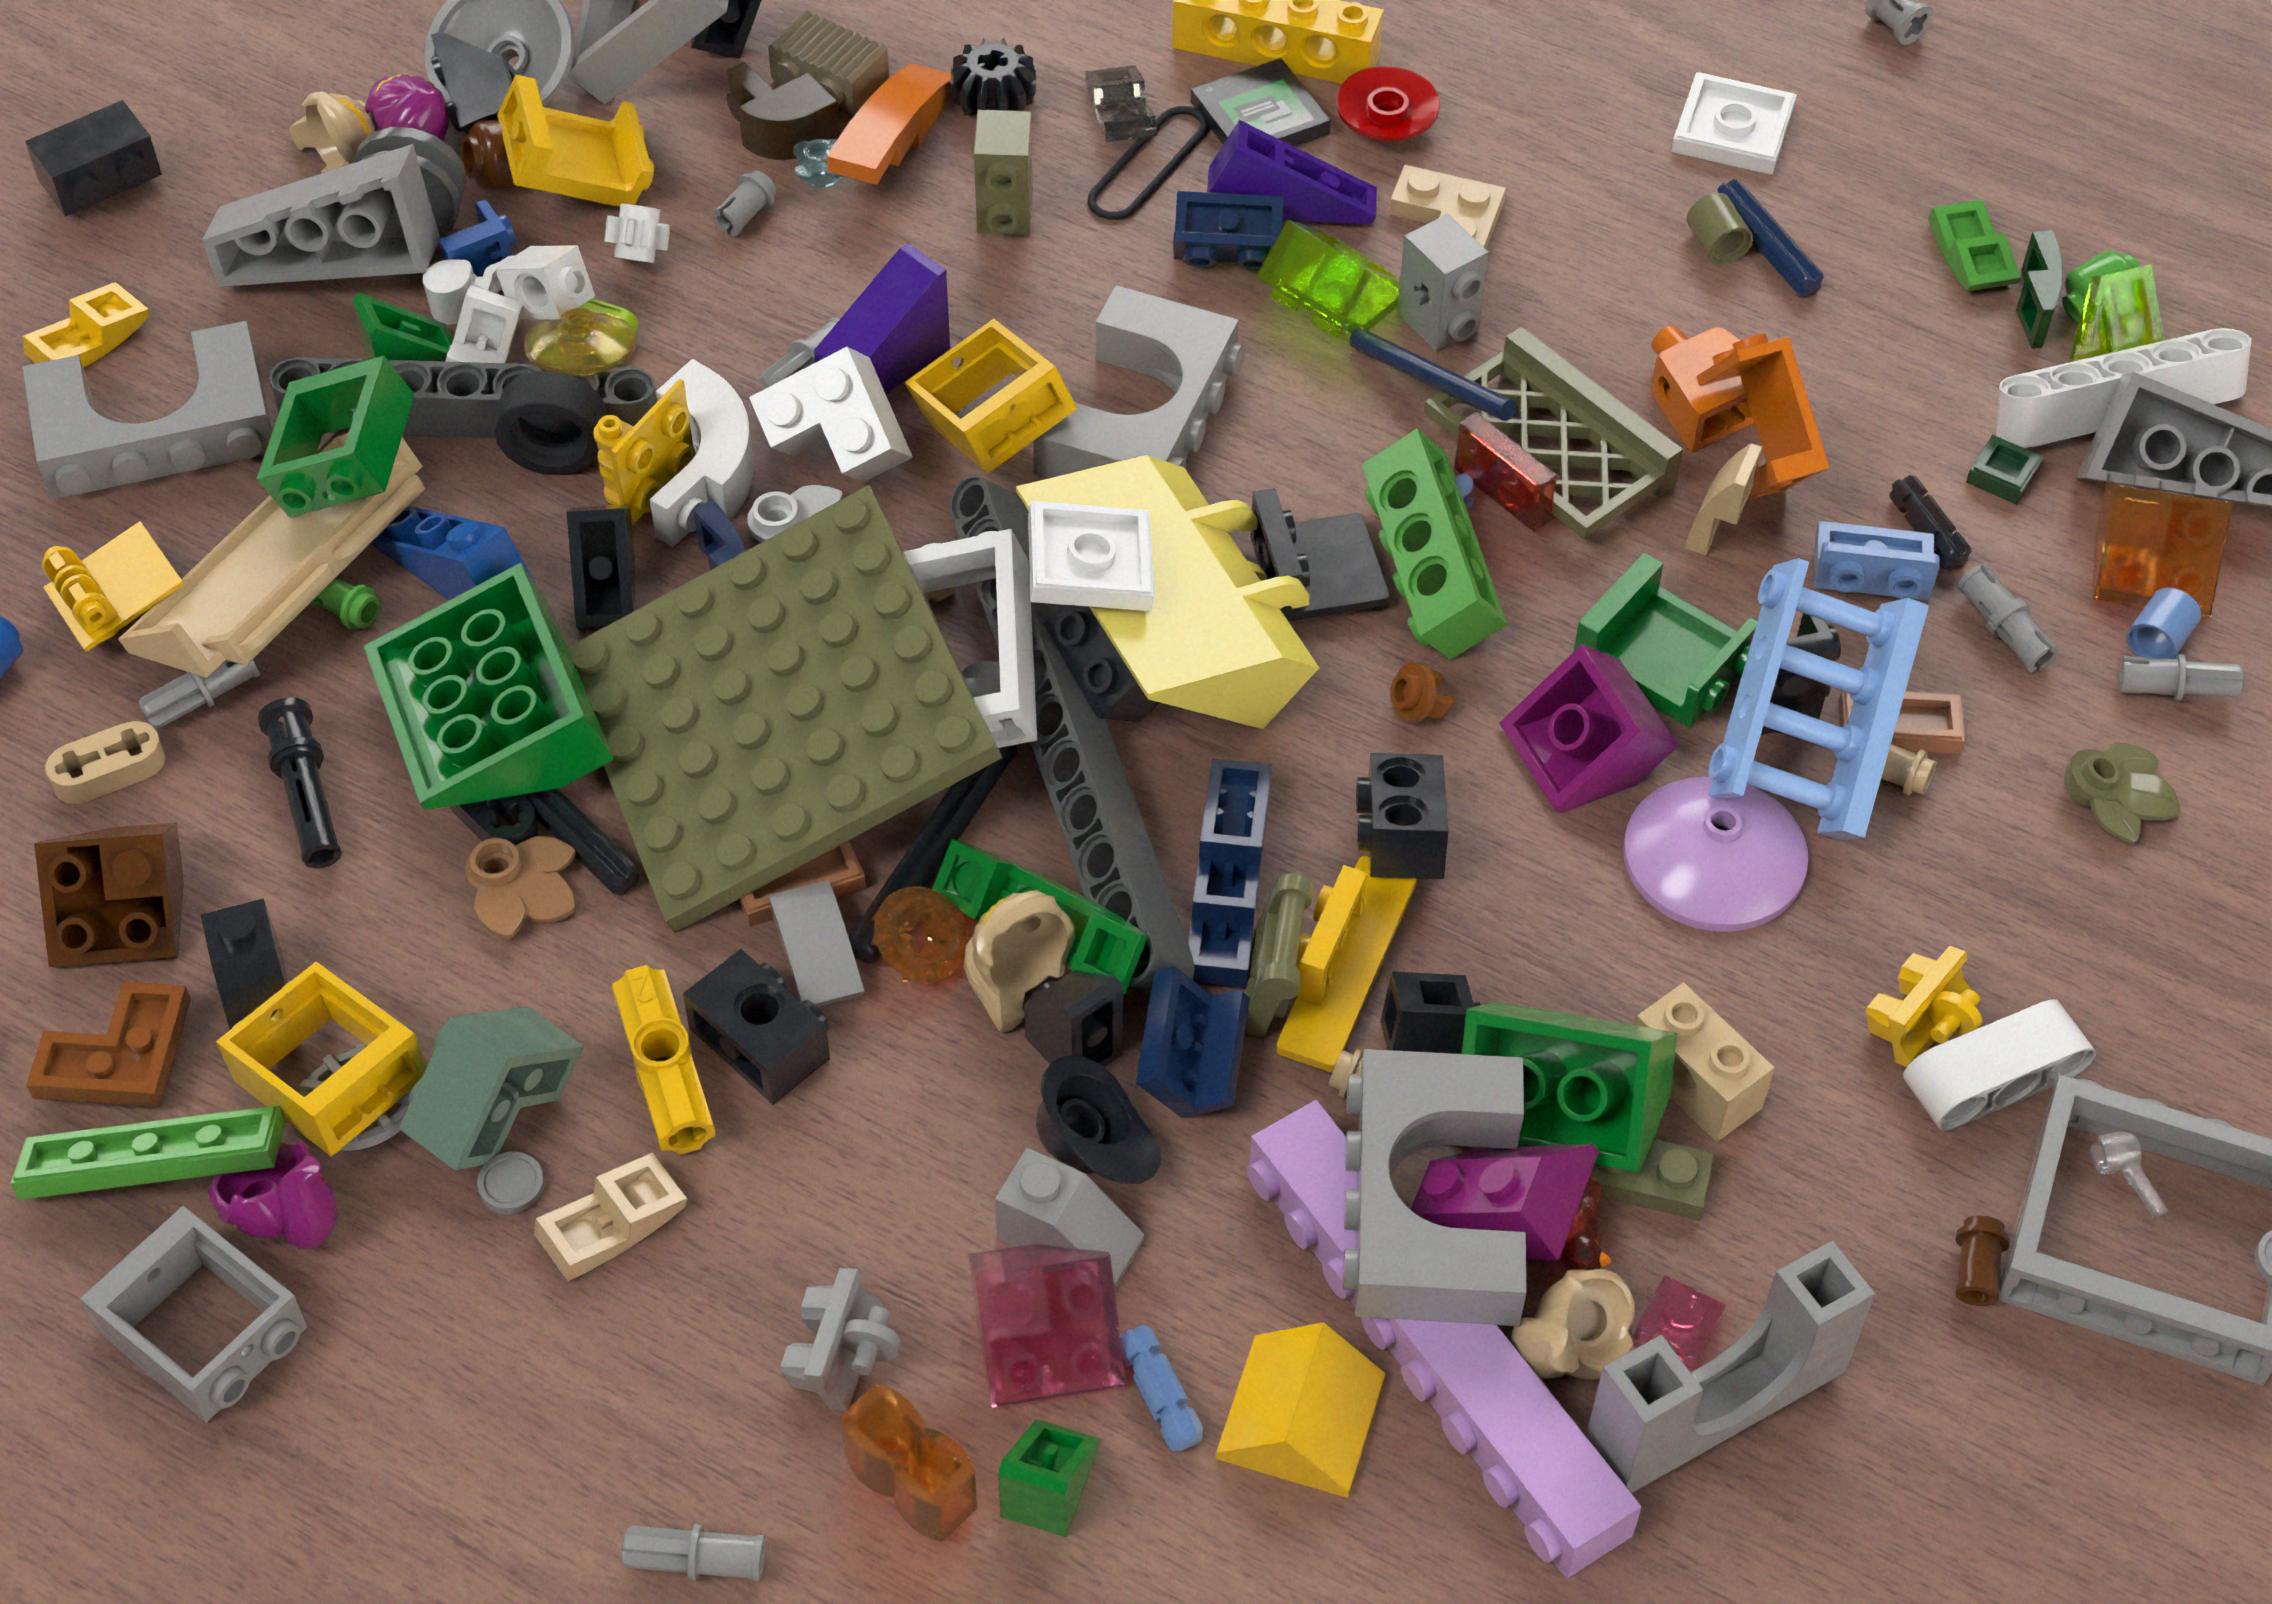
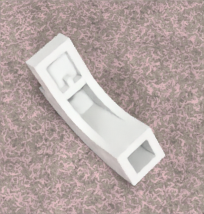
M691 359L656 391L658 402L679 379L684 380L687 405L690 412L689 419L693 447L697 452L687 466L650 498L655 537L671 547H674L689 532L696 531L693 510L712 499L723 510L728 519L731 520L749 494L754 473L749 421L742 400L725 379L694 359Z

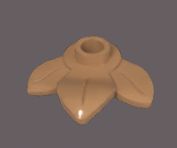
M535 836L517 845L501 838L487 839L479 843L472 850L465 867L467 881L476 892L473 907L479 922L490 933L501 938L511 939L520 930L525 919L535 923H553L573 914L576 907L572 889L559 873L573 860L576 853L575 849L559 839L547 836ZM499 869L504 870V871L499 872V873H491V872H493V871H495V870H499Z

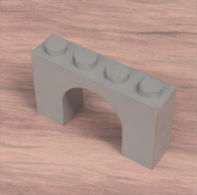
M1115 285L1096 320V360L1152 376L1169 386L1175 395L1166 404L1157 409L1132 415L1109 413L1075 403L1078 408L1033 441L1034 473L1053 478L1144 455L1184 467L1186 470V457L1189 451L1197 452L1202 444L1206 430L1205 420L1208 414H1217L1221 407L1225 394V381L1228 375L1235 377L1241 367L1245 348L1243 344L1238 343L1239 320Z
M247 321L191 332L199 372L197 388L192 397L177 411L150 422L120 423L109 420L95 412L92 392L79 355L22 366L36 462L50 500L265 455L273 431L258 359Z
M1364 1049L1361 1075L1348 1074L1346 1103L1347 1114L1359 1115L1358 1131H1347L1345 1171L1358 1172L1357 1190L1346 1189L1344 1205V1230H1356V1249H1345L1343 1260V1290L1355 1291V1317L1519 1326L1526 1297V1233L1450 1228L1431 1223L1416 1215L1401 1201L1393 1188L1390 1175L1405 1158L1419 1150L1433 1146L1454 1145L1517 1149L1524 1116L1523 1058Z
M1834 1241L1828 1242L1776 1271L1765 1307L1755 1323L1731 1347L1704 1366L1690 1372L1662 1334L1603 1366L1586 1432L1587 1439L1631 1493L1637 1491L1845 1373L1875 1297L1874 1291Z

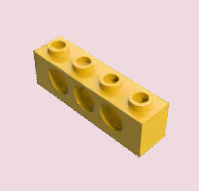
M1173 0L1172 48L1254 66L1282 58L1296 75L1342 84L1354 73L1376 67L1380 57L1384 10L1340 0Z

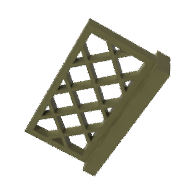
M1522 326L1506 336L1503 351L1463 376L1487 388V382L1500 374L1501 377L1519 391L1490 390L1513 400L1516 403V407H1519V419L1502 421L1498 418L1488 417V414L1481 410L1480 417L1459 416L1450 410L1449 407L1456 403L1465 402L1442 391L1425 401L1424 414L1584 540L1650 493L1661 498L1675 488L1683 448ZM1527 407L1543 408L1558 421L1527 420ZM1488 433L1519 435V448L1497 447L1488 439ZM1527 436L1559 438V450L1528 449ZM1567 438L1583 439L1599 451V453L1567 451ZM1528 465L1559 466L1560 480L1537 478L1528 471ZM1568 467L1599 469L1600 482L1568 480ZM1608 469L1623 470L1634 478L1636 482L1633 484L1608 483ZM1569 496L1600 498V507L1585 516L1569 503Z

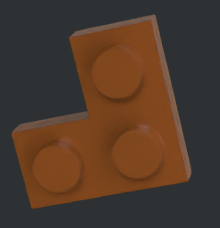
M123 981L107 1035L43 1030L26 1084L32 1098L160 1107L191 1001L186 985Z

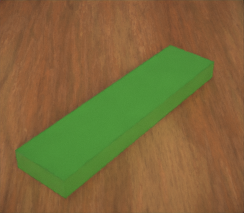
M278 1105L27 1137L10 1184L18 1200L274 1168L286 1121Z

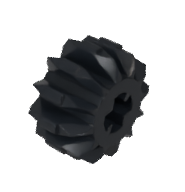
M983 38L980 46L964 45L963 53L953 57V64L951 66L950 87L954 103L959 104L964 115L967 116L977 114L978 110L1024 111L1025 106L1033 103L1036 94V66L1033 63V57L1025 54L1023 45L1009 47L1005 38L1001 39L998 43H989Z

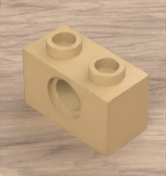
M1684 982L1637 1015L1636 1026L1677 1032L1670 1099L1716 1143L1763 1109L1775 1067Z

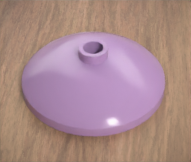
M1709 776L1677 780L1649 794L1631 815L1625 833L1623 854L1626 870L1635 888L1659 912L1693 928L1716 932H1733L1763 925L1781 915L1795 901L1806 877L1808 849L1804 834L1797 821L1779 801L1764 791L1748 784L1746 785L1744 796L1726 799L1713 798L1708 796L1713 780ZM1716 827L1726 829V831L1719 830Z

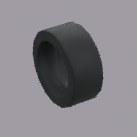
M535 371L520 375L505 386L500 397L494 425L496 443L508 459L531 471L552 475H566L581 471L597 459L600 449H598L594 439L593 431L598 421L603 416H606L605 403L594 388L577 377L554 371ZM532 413H551L567 418L579 426L580 430L566 434L549 433L534 428L526 423L521 416Z

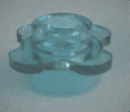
M815 139L810 142L802 141L797 143L793 148L794 156L799 159V164L795 167L796 176L806 184L817 188L829 187L837 183L842 176L828 172L827 155L838 139Z

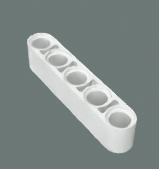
M2212 329L2010 376L2002 380L1999 385L1996 436L2023 448L2094 433L2101 423L2122 374L2135 372L2211 404L2237 399L2246 393L2251 338L2248 334L2235 329Z

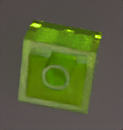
M1288 220L1256 276L1273 287L1269 294L1272 299L1294 311H1297L1301 305L1314 314L1310 320L1314 326L1337 338L1342 331L1351 334L1357 328L1369 331L1398 306L1399 276L1337 237Z

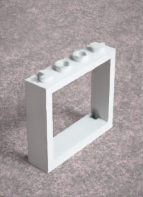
M1012 529L998 532L988 531L970 538L946 543H931L918 549L904 551L923 593L996 578L1001 692L974 697L998 748L1036 741L1037 722L1029 561Z

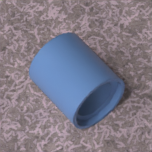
M2176 588L2157 590L2127 631L2126 640L2129 648L2138 657L2174 659L2201 620L2202 614L2198 603L2189 594Z

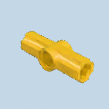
M648 965L626 970L618 981L612 983V991L633 1057L638 1085L644 1093L661 1151L676 1152L678 1155L699 1150L706 1141L715 1137V1127L692 1058L688 1033L681 1023L664 969L656 970ZM660 1057H672L666 1061H654Z

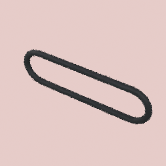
M1175 106L1161 113L1091 189L1088 195V206L1092 212L1106 219H1121L1135 212L1204 136L1208 129V123L1203 114L1196 108L1188 106ZM1176 114H1188L1199 120L1200 127L1198 131L1130 206L1120 211H1107L1098 207L1095 202L1097 194L1166 119Z

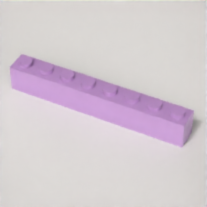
M1314 1100L1251 1136L1250 1163L1247 1166V1174L1257 1194L1265 1201L1272 1199L1284 1214L1285 1225L1295 1243L1302 1249L1310 1248L1322 1263L1324 1277L1332 1291L1341 1299L1348 1297L1355 1306V1291L1343 1290L1344 1250L1356 1249V1230H1344V1205L1346 1189L1357 1190L1358 1172L1345 1171L1346 1136L1320 1103ZM1361 1317L1365 1332L1373 1344L1381 1350L1388 1348L1401 1365L1402 1377L1411 1393L1419 1401L1428 1400L1442 1418V1428L1451 1445L1461 1454L1468 1452L1483 1471V1481L1492 1498L1503 1508L1510 1506L1525 1525L1526 1538L1533 1551L1542 1561L1546 1563L1553 1561L1563 1576L1568 1579L1633 1537L1642 1506L1497 1325Z

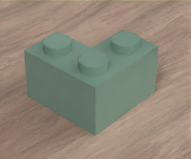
M529 1006L450 1016L448 1022L439 1030L435 1037V1050L422 1078L413 1086L409 1094V1107L399 1129L455 1171L484 1165L488 1160L499 1154L521 1107L559 1101L584 1046Z

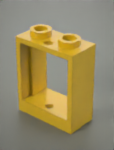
M995 319L989 321L905 382L927 423L986 474L993 471L1078 409L1056 366ZM961 357V363L957 367H953V361ZM1010 373L1017 377V379L960 419L955 415L956 412Z
M317 961L284 985L281 990L246 1018L235 1024L231 1030L216 1041L234 1082L266 1107L279 1105L285 1121L331 1157L409 1093L413 1086L422 1078L428 1066L414 1032ZM277 1009L276 1014L271 1017V1014ZM332 1019L367 1046L306 1097H303L270 1072L269 1069Z

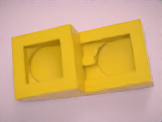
M116 282L70 299V318L24 335V354L34 363L79 355L82 366L85 368L108 354L132 335L149 318L148 308Z

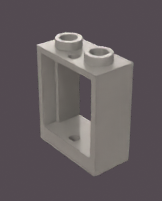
M184 1206L178 1209L80 1298L95 1330L205 1423L222 1408H228L235 1404L248 1389L250 1381L272 1360H278L287 1355L298 1342L300 1334L307 1328L294 1294ZM204 1265L261 1311L262 1314L196 1376L192 1377L134 1329V1327L197 1269Z

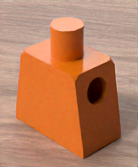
M1669 325L1657 333L1651 344L1652 350L1658 355L1655 362L1651 392L1686 447L1693 453L1754 423L1740 376L1700 387L1696 377L1714 365L1712 360L1714 355L1733 349L1732 344L1739 341V339L1721 327H1713L1688 339L1677 326Z

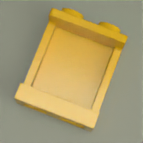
M515 75L497 113L502 127L504 145L514 185L620 207L621 203L635 205L642 190H647L652 183L654 163L649 159L644 142V127L639 123L634 103L622 101L612 121L546 108L542 106L536 79Z

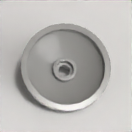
M447 0L436 14L430 26L425 45V66L428 79L442 92L446 103L451 101L448 88L439 81L431 62V57L437 55L431 35L439 31L498 55L507 63L513 57H519L518 62L512 68L521 76L536 79L542 106L545 107L557 95L569 75L574 59L575 37L571 19L559 0Z

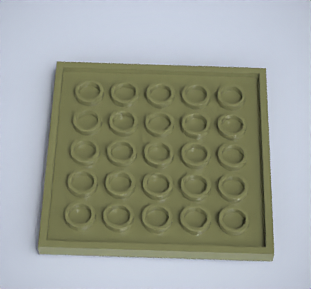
M870 485L568 647L572 661L576 666L614 757V760L605 764L604 768L664 920L675 933L1003 758L878 497Z

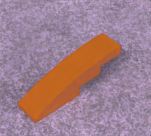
M910 63L893 74L864 103L828 153V172L877 185L889 164L899 166L910 146L920 148L951 96V73Z

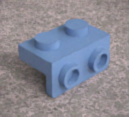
M1826 521L1818 522L1815 534L1813 588L1929 601L1939 570V556L1934 554V534Z

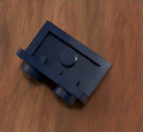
M1177 191L1175 232L1173 237L1174 259H1183L1185 264L1195 267L1213 266L1216 261L1237 262L1239 267L1249 270L1265 269L1269 267V264L1280 265L1284 196Z
M1176 966L1154 971L1150 1001L1147 1006V1019L1141 1055L1138 1061L1136 1084L1181 1118L1232 1107L1235 1102L1250 1000L1249 996L1240 989L1212 996Z

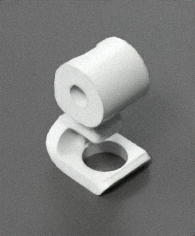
M508 256L500 262L487 267L483 277H477L473 273L472 266L467 260H441L432 264L423 275V285L434 319L449 325L458 324L465 295L470 285L494 293L501 291L502 287L495 269L514 256ZM519 319L516 331L525 328L527 319Z

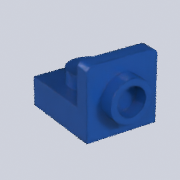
M486 199L475 203L479 224L439 239L442 259L469 261L473 273L477 277H483L485 269L490 265L511 256L510 246L516 244L515 233L508 218L504 214L497 216Z

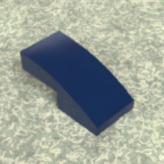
M713 499L693 510L698 546L708 557L710 570L745 552L742 540L735 527Z

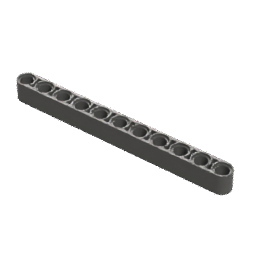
M976 474L962 479L953 491L949 506L959 540L978 536L988 531L998 532L1012 529L1029 561V512L1019 495ZM996 578L975 582V586L999 651ZM1031 602L1037 740L1031 741V745L1084 896L1117 914L1148 936L1128 987L1151 995L1153 976L1156 970L1176 966L1189 978L1193 979L1195 969L1193 956L1106 720L1099 719L1044 625V622L1063 604Z

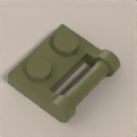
M1289 873L1277 879L1255 928L1247 987L1245 989V994L1249 996L1250 1000L1244 1035L1263 1039L1273 1017L1283 1018L1289 1000L1296 997L1299 993L1301 972L1296 968L1304 909L1309 908L1312 904L1314 883L1304 875Z

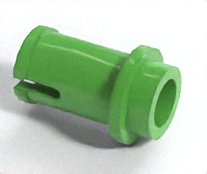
M338 577L309 603L340 617L341 623L345 627L354 630L370 627L377 620L381 610L380 599L376 597L375 591L371 587L362 584L354 586Z

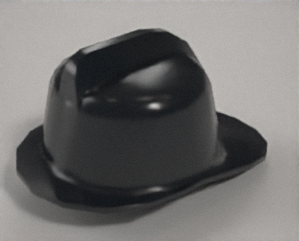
M1063 1056L1052 1061L1042 1075L1041 1095L1043 1101L1038 1108L1036 1120L1039 1139L1047 1152L1060 1163L1075 1168L1080 1172L1088 1174L1097 1173L1103 1178L1121 1184H1141L1152 1179L1161 1165L1160 1148L1152 1132L1131 1104L1127 1093L1116 1077L1101 1064L1083 1056Z

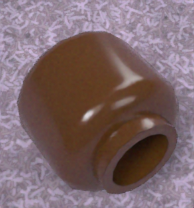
M499 120L476 122L470 129L469 135L464 136L461 141V161L464 164L466 175L469 178H474L478 185L485 189L522 187L514 185Z

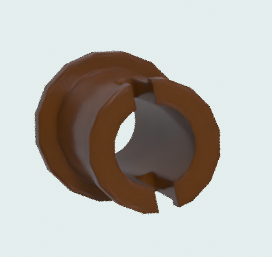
M1982 1215L1971 1216L1964 1220L1963 1227L1957 1230L1955 1236L1957 1245L1961 1247L1959 1279L1955 1296L1961 1302L1969 1305L1990 1306L1999 1301L1998 1284L2002 1252L2008 1250L2010 1238L2004 1232V1224L2000 1220Z

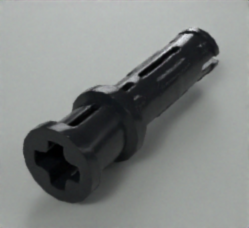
M299 698L274 700L261 709L257 718L261 732L269 737L271 750L268 755V762L271 771L280 779H283L291 816L301 848L302 862L310 868L328 867L341 858L342 851L340 846H338L328 802L318 771L321 768L324 755L321 744L313 739L310 725L314 718L310 704ZM280 717H284L285 724L279 721Z

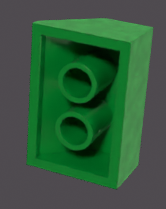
M1493 1001L1466 1009L1462 1054L1523 1058L1524 1116L1518 1146L1593 1144L1599 1151L1595 1164L1639 1172L1643 1168L1670 1098L1677 1032Z

